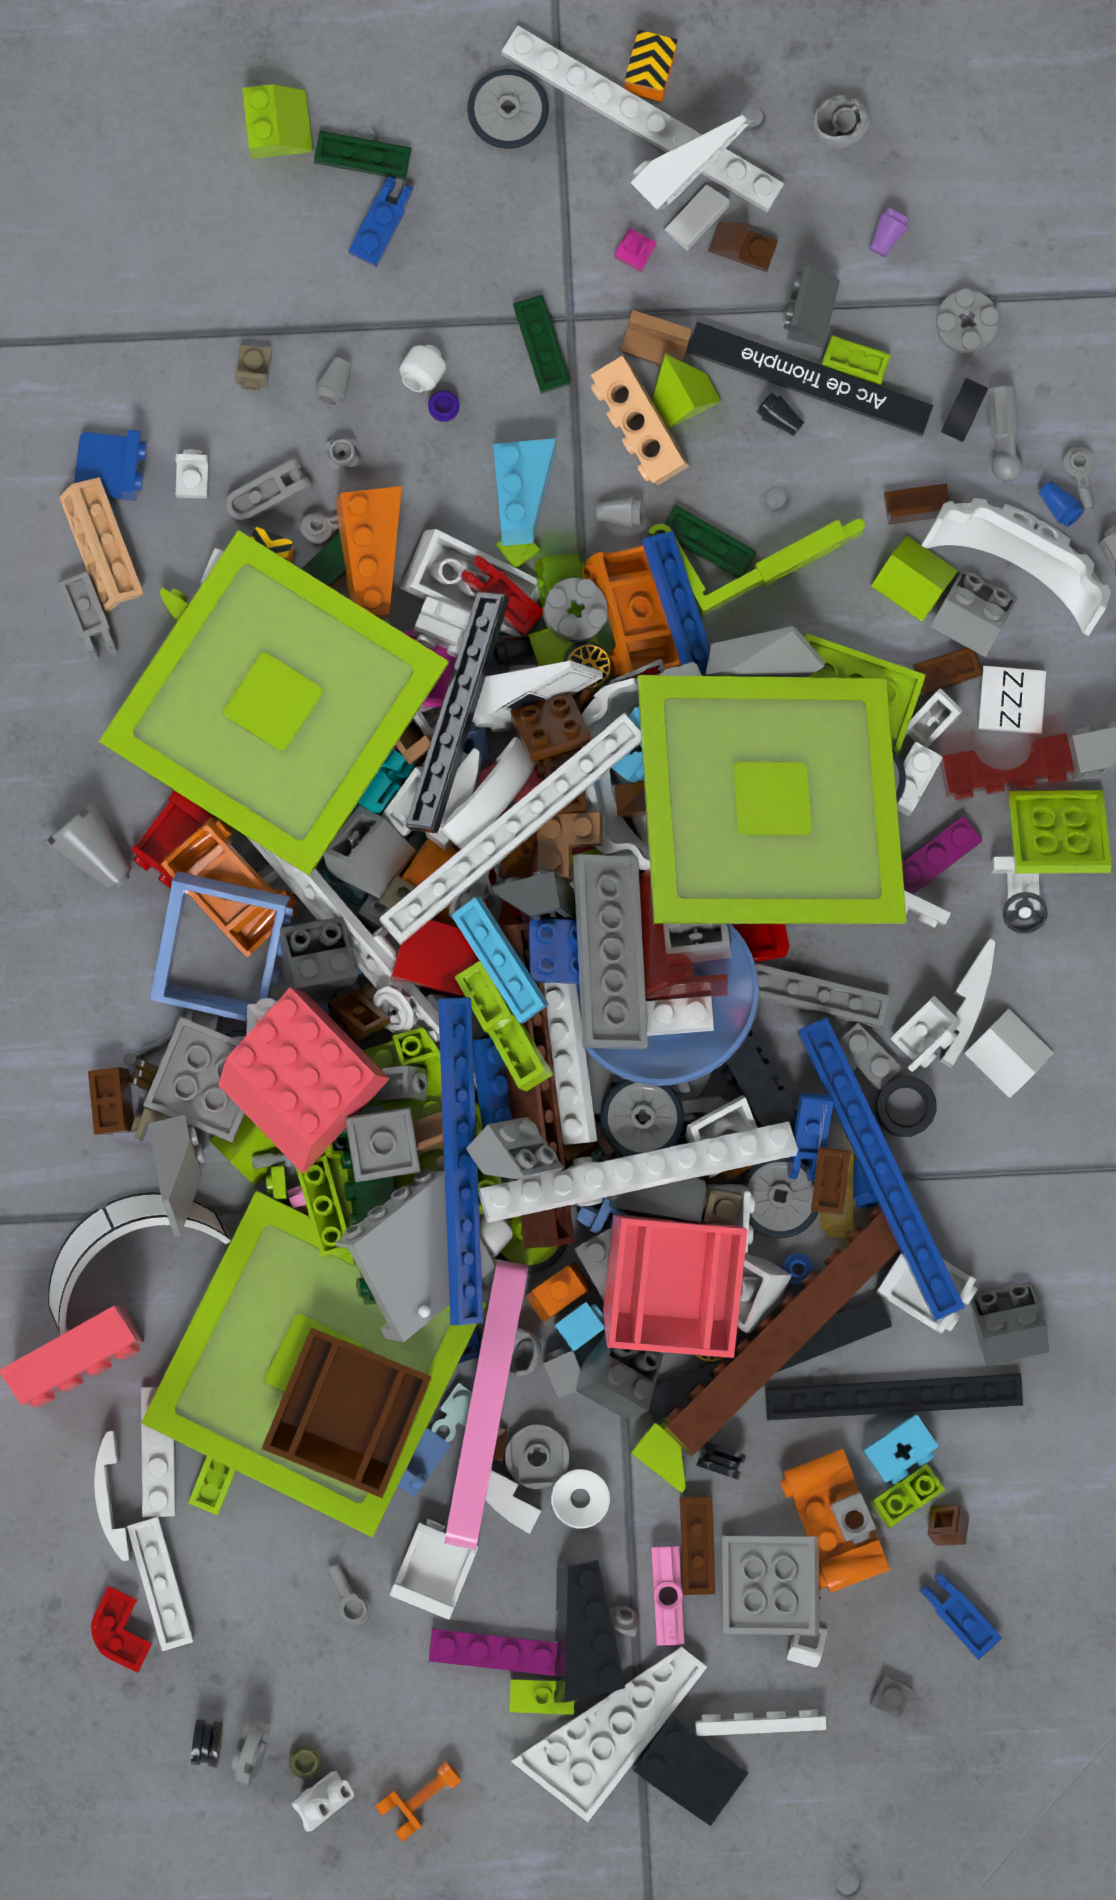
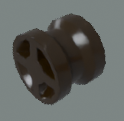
M137 1058L134 1063L136 1067L134 1074L128 1077L127 1082L149 1092L159 1067Z

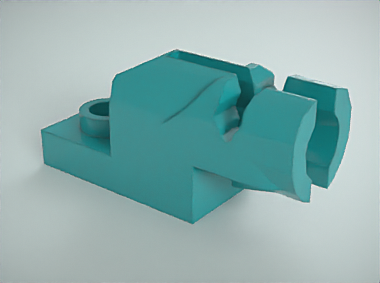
M393 749L347 820L359 806L380 815L392 797L402 787V780L408 779L417 766L415 764H408L404 756Z

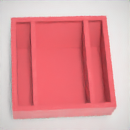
M290 987L226 1058L218 1086L302 1173H305L346 1128L345 1118L357 1116L390 1078L305 991Z
M613 1214L603 1307L607 1347L734 1358L748 1229L731 1224H706L696 1221Z
M112 1306L0 1369V1374L21 1405H31V1407L35 1406V1408L42 1407L56 1399L53 1394L58 1390L60 1392H68L84 1383L81 1377L87 1374L97 1376L111 1368V1360L115 1358L125 1360L140 1351L138 1345L144 1343V1340L126 1308Z

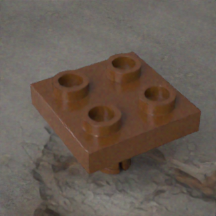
M571 692L510 710L511 720L531 762L586 746L591 741V734Z

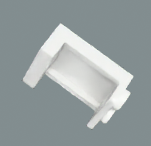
M902 1253L876 1291L878 1295L940 1335L945 1329L951 1332L960 1318L959 1314L953 1313L934 1322ZM942 1259L962 1302L968 1305L978 1290L973 1286L977 1279L968 1276Z
M427 1519L426 1524L418 1523L390 1596L450 1620L479 1546L474 1550L444 1544L446 1532L443 1531L445 1525Z

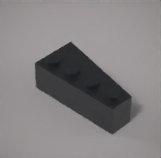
M750 1030L738 1050L723 1063L724 1068L720 1069L729 1086L733 1084L736 1086L740 1093L736 1098L742 1095L746 1097L757 1128L789 1122L793 1132L797 1110L784 1086L778 1084L777 1080L779 1078L774 1067L767 1058H763L761 1044L755 1033L753 1034Z
M585 1561L558 1567L556 1592L558 1624L555 1632L557 1661H555L556 1691H554V1703H566L626 1688L599 1561Z

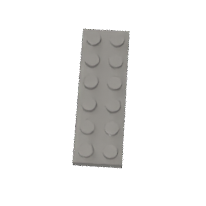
M578 854L573 857L582 1045L583 1048L643 1050L648 1047L638 857Z

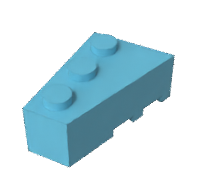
M556 438L493 444L502 546L534 543L545 493L556 457Z

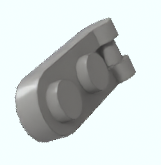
M298 458L280 465L233 491L226 500L228 515L237 522H247L286 500L309 490L313 485L310 479L304 477L301 472L302 465ZM290 476L293 484L285 487L281 478Z

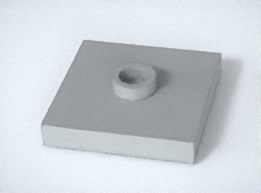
M410 1107L345 1118L355 1182L420 1172Z

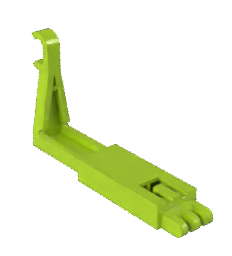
M838 519L756 563L754 570L708 595H705L704 591L706 589L677 539L676 542L697 608L703 617L760 585L763 589L858 538L863 533L865 522L862 519H855L842 526ZM656 524L649 530L648 535L654 536L658 532L666 533L672 530L665 524Z

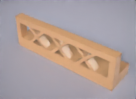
M100 477L71 484L59 498L103 612H108L120 602L139 598L144 593Z

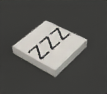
M983 666L978 730L1041 735L1046 671Z

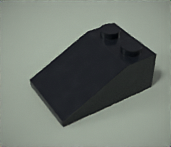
M671 1715L632 1767L636 1774L709 1826L713 1824L749 1774L702 1738L696 1736L694 1732Z

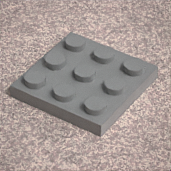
M180 1017L143 1106L172 1118L185 1115L189 1125L234 1142L245 1113L218 1086L226 1058L241 1041Z
M722 1536L723 1634L819 1635L818 1536Z

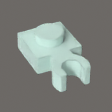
M458 1383L440 1408L447 1414L446 1417L436 1421L431 1431L435 1433L441 1425H446L450 1429V1434L445 1441H452L456 1435L455 1426L459 1422L466 1427L472 1392Z

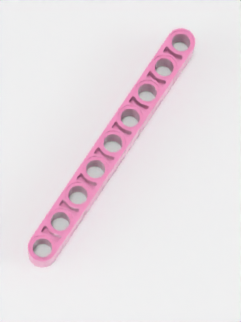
M497 1259L444 1544L474 1550L477 1547L529 1265Z

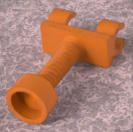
M447 1760L436 1768L438 1771L437 1777L424 1786V1789L419 1790V1793L414 1794L411 1799L409 1798L407 1801H404L396 1789H394L375 1805L381 1816L390 1811L395 1805H398L409 1819L395 1832L402 1842L423 1825L415 1815V1809L417 1810V1807L422 1806L425 1801H428L430 1797H433L443 1787L449 1786L453 1789L463 1781Z

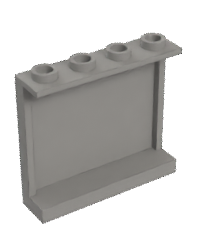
M424 1169L418 1172L410 1184L395 1190L391 1194V1199L383 1205L371 1209L367 1214V1218L359 1224L347 1228L344 1231V1236L335 1242L337 1247L349 1249L387 1323L380 1329L385 1339L405 1342L450 1305L445 1171ZM480 1239L481 1278H483L495 1266ZM422 1305H427L431 1310L430 1315L426 1318H422L418 1314V1309Z

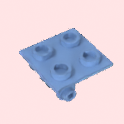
M426 1428L398 1487L414 1498L449 1450L451 1444Z

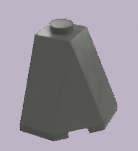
M700 1177L608 1196L607 1200H610L609 1207L701 1222L706 1186L704 1180H700Z

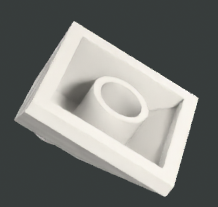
M745 1253L737 1327L746 1333H751L780 1304L791 1274L768 1260Z

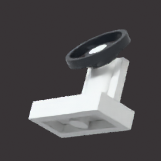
M993 857L990 861L991 874L1007 873V901L1003 907L1005 924L1009 929L1017 933H1031L1043 926L1048 915L1046 903L1039 896V874H1015L1013 857ZM1040 904L1044 908L1042 917L1035 912L1040 910ZM1007 911H1013L1008 917H1006ZM1016 919L1021 921L1033 919L1038 923L1022 928L1014 926L1010 922Z

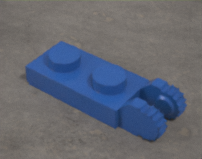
M391 176L386 180L379 197L376 196L349 249V254L375 267L378 266L405 214L404 209L413 192V187L406 185L400 193L397 205L388 202L387 199L393 191L396 179Z
M800 1093L793 1132L798 1152L796 1156L789 1157L787 1173L789 1179H797L801 1159L805 1158L809 1159L806 1171L808 1181H814L818 1147L826 1148L834 1104L832 1096Z
M938 1572L934 1576L936 1582L951 1596L941 1604L929 1587L924 1585L919 1591L935 1608L934 1611L979 1660L1002 1637L959 1589L956 1590Z

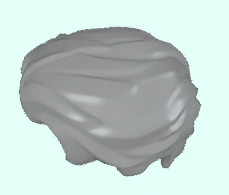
M838 95L827 99L816 110L813 120L814 132L819 137V140L827 146L838 149L847 148L857 143L868 129L871 116L867 107L860 99L853 98L850 100L844 95Z

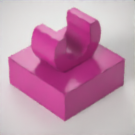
M629 228L614 258L642 272L657 242Z

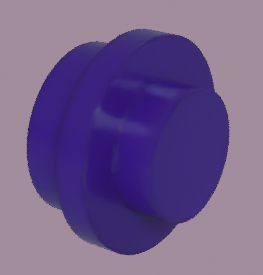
M438 391L429 399V413L437 421H451L459 412V400L450 391Z

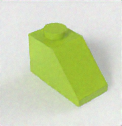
M663 1421L659 1426L654 1422L630 1453L680 1493H683L686 1486L681 1446L664 1430L668 1424Z

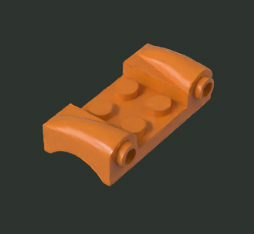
M639 546L618 552H597L588 558L582 569L583 579H590L594 582L595 586L601 589L607 602V614L616 647L610 651L608 656L610 660L609 673L618 678L662 659L664 670L677 666L680 667L679 656L644 547Z
M211 817L168 854L161 863L173 878L179 871L289 896L288 907L293 908L292 919L297 913L295 906L297 900L292 893L286 889L283 891L279 888L272 890L231 845L233 842L231 837L233 831L228 824L220 819L216 820ZM187 890L189 896L246 958L272 935L276 910Z
M843 1448L782 1471L784 1479L779 1480L786 1498L792 1497L806 1535L818 1536L819 1585L821 1589L827 1588L829 1593H833L890 1570L875 1531H870L871 1538L857 1544H853L852 1539L844 1541L829 1507V1504L859 1492ZM852 1510L845 1516L847 1527L856 1529L861 1525L862 1516L857 1510Z

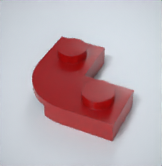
M109 1585L91 1622L93 1641L103 1656L139 1673L153 1643L124 1629L138 1599Z

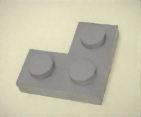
M859 1023L838 1041L852 1071L857 1068L878 1091L902 1069Z

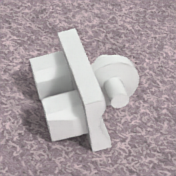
M332 1771L313 1787L305 1789L300 1797L291 1804L301 1816L304 1829L306 1831H313L354 1797V1793L348 1781L341 1780L337 1771Z

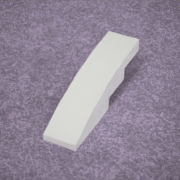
M991 938L986 942L953 993L963 1002L954 1014L961 1021L954 1031L958 1036L940 1059L942 1063L950 1068L956 1062L970 1037L983 1005L991 976L995 941Z

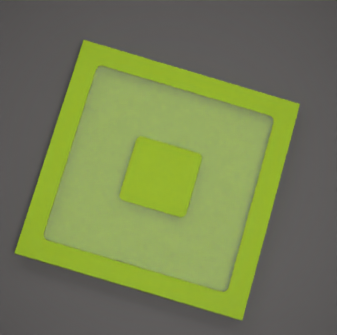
M238 530L98 742L310 876L448 666L449 661Z
M638 675L654 923H907L886 679Z
M256 1191L141 1424L373 1538L478 1323L450 1325L449 1305L405 1342L385 1339L380 1328L387 1321L378 1304L364 1305L363 1297H358L356 1280L360 1278V1271L358 1266L354 1265L351 1253L321 1258L310 1217ZM482 1302L483 1311H484V1309H485V1307H486L487 1304L484 1303V1302ZM311 1327L433 1377L383 1498L261 1449Z

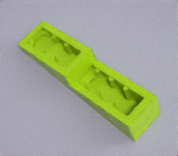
M478 961L455 976L465 997H471V1008L483 1030L489 1033L518 1088L528 1091L554 1075L522 1023L518 1022L482 963Z
M207 1456L188 1504L218 1516L236 1470Z

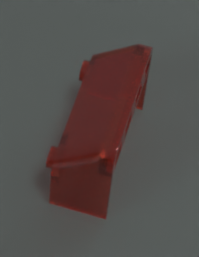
M650 869L639 874L645 1000L728 996L727 974L694 977L693 963L687 956L683 954H666L663 924L654 923Z

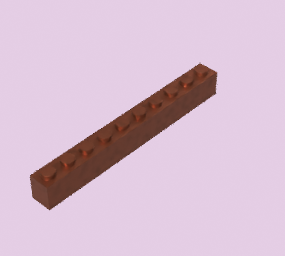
M529 923L500 926L529 972ZM536 983L545 997L543 983ZM545 1007L522 1024L554 1074L547 1010ZM505 1064L512 1120L528 1117L537 1126L540 1135L547 1145L556 1153L557 1159L564 1167L561 1171L566 1170L555 1076L552 1075L532 1089L525 1091L518 1088ZM570 1205L521 1215L524 1249L556 1247L574 1243Z
M880 1206L868 1216L872 1222L864 1230L858 1226L846 1238L850 1244L842 1252L836 1248L824 1260L827 1267L819 1274L814 1270L801 1283L805 1288L797 1296L791 1293L778 1305L782 1311L774 1319L768 1315L756 1327L760 1333L752 1341L746 1337L735 1348L737 1356L729 1364L723 1360L711 1372L715 1378L707 1386L701 1382L688 1395L692 1401L684 1409L678 1405L665 1418L669 1424L664 1430L690 1457L899 1250V1246Z

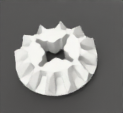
M392 984L382 987L375 993L373 1004L390 1017L391 1023L385 1028L394 1034H400L413 1029V1025L418 1021L414 1015L417 1008L411 1005V997L404 995L403 988L396 989ZM397 1005L400 1010L398 1011V1013L395 1012L393 1014L392 1011L394 1010V1007Z

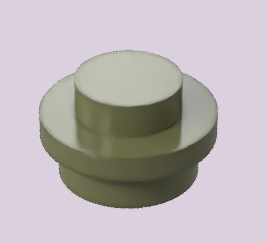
M311 1746L296 1748L289 1759L292 1773L302 1779L314 1777L319 1772L322 1764L319 1752Z

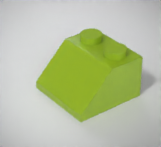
M274 84L242 88L251 159L313 152L306 90Z

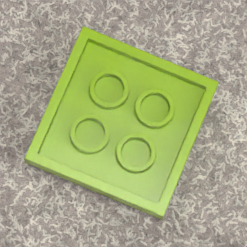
M1104 790L1009 791L1008 808L1015 874L1111 873L1112 861Z

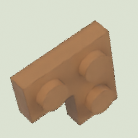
M601 812L556 814L538 829V871L549 869L565 880L572 879V848L603 846V814Z

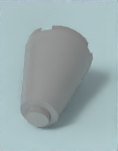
M93 800L87 806L81 808L59 827L58 832L51 835L45 841L51 849L107 889L112 885L115 889H118L130 878L127 872L131 867L97 804Z

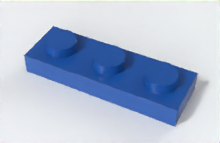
M491 1037L472 1040L482 1130L488 1124L512 1120L505 1064Z

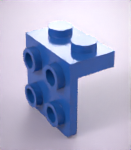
M127 430V436L82 433L79 438L74 483L100 477L107 498L136 501L137 491H142L144 472H140L141 460L146 459L147 441H143L141 432L135 430Z
M532 919L528 925L529 974L536 983L576 984L577 993H580L576 920Z

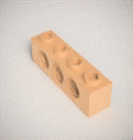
M622 355L591 374L595 382L591 385L593 392L600 402L602 400L606 401L610 408L606 414L615 428L621 427L626 436L622 439V442L630 455L636 453L641 462L637 466L638 470L646 482L651 480L652 483L658 486L690 467L628 358ZM626 387L629 391L628 399L624 403H617L615 400L616 392L620 388ZM642 414L645 419L643 427L639 430H632V418L635 415ZM658 441L660 444L658 455L648 457L646 454L648 444Z

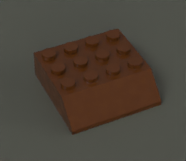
M311 1327L261 1449L383 1498L433 1377Z

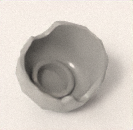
M517 1328L509 1375L523 1377L528 1376L529 1373H533L538 1368L542 1358V1347L540 1340L533 1332Z

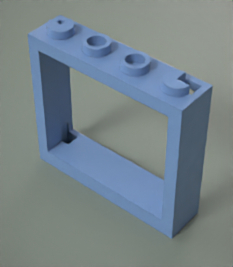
M178 871L172 881L150 1000L248 1022L247 1005L256 1003L169 984L187 890L276 910L259 1000L264 998L276 999L270 995L272 986H278L281 975V968L276 967L278 956L282 957L280 928H284V926L289 927L292 920L293 908L288 907L290 897Z

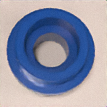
M795 1253L784 1260L782 1269L791 1274L790 1284L802 1285L803 1280L814 1271V1265L808 1256ZM795 1263L803 1265L804 1272L802 1275H795L792 1272V1267Z

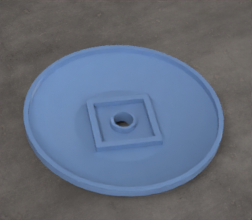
M652 898L640 900L645 1000L655 1001V992L660 988L671 990V999L711 996L714 1031L647 1036L648 1047L643 1050L585 1048V1050L602 1067L615 1075L636 1083L662 1086L689 1082L721 1066L738 1050L748 1035L758 1006L759 984L756 966L746 942L731 924H728L732 958L668 966L662 924L654 923ZM578 993V1001L581 1016L580 993Z

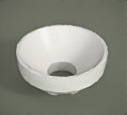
M577 1469L567 1472L558 1479L552 1490L551 1504L556 1516L564 1524L574 1528H588L600 1522L607 1513L610 1504V1494L607 1485L599 1475L589 1470ZM576 1489H585L590 1495V1502L584 1508H576L571 1503V1494Z

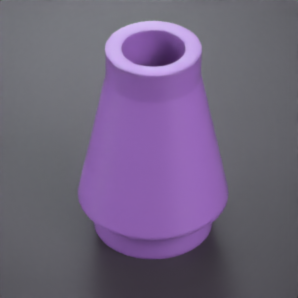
M887 208L885 214L881 213L873 242L869 249L886 257L890 249L908 230L907 224L909 219L901 213Z

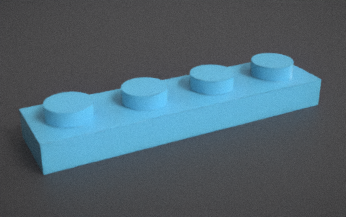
M481 897L473 898L451 915L519 1023L526 1022L549 1005Z

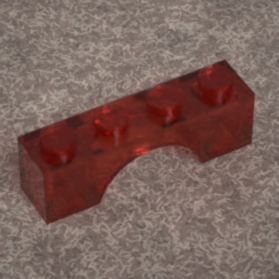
M1067 733L1035 739L1032 743L1028 759L1020 766L1012 769L1001 770L992 768L982 762L974 750L944 755L940 762L946 797L955 796L956 801L973 798V792L986 790L987 795L1005 792L1006 786L1017 785L1018 789L1031 788L1036 786V781L1048 779L1049 784L1063 782L1067 780V775H1071L1074 771Z

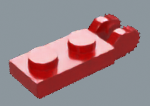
M476 555L472 560L474 565L490 578L483 584L472 572L464 570L460 575L462 580L477 592L506 595L509 598L504 620L521 636H525L542 616L543 609L501 570H496L482 556Z

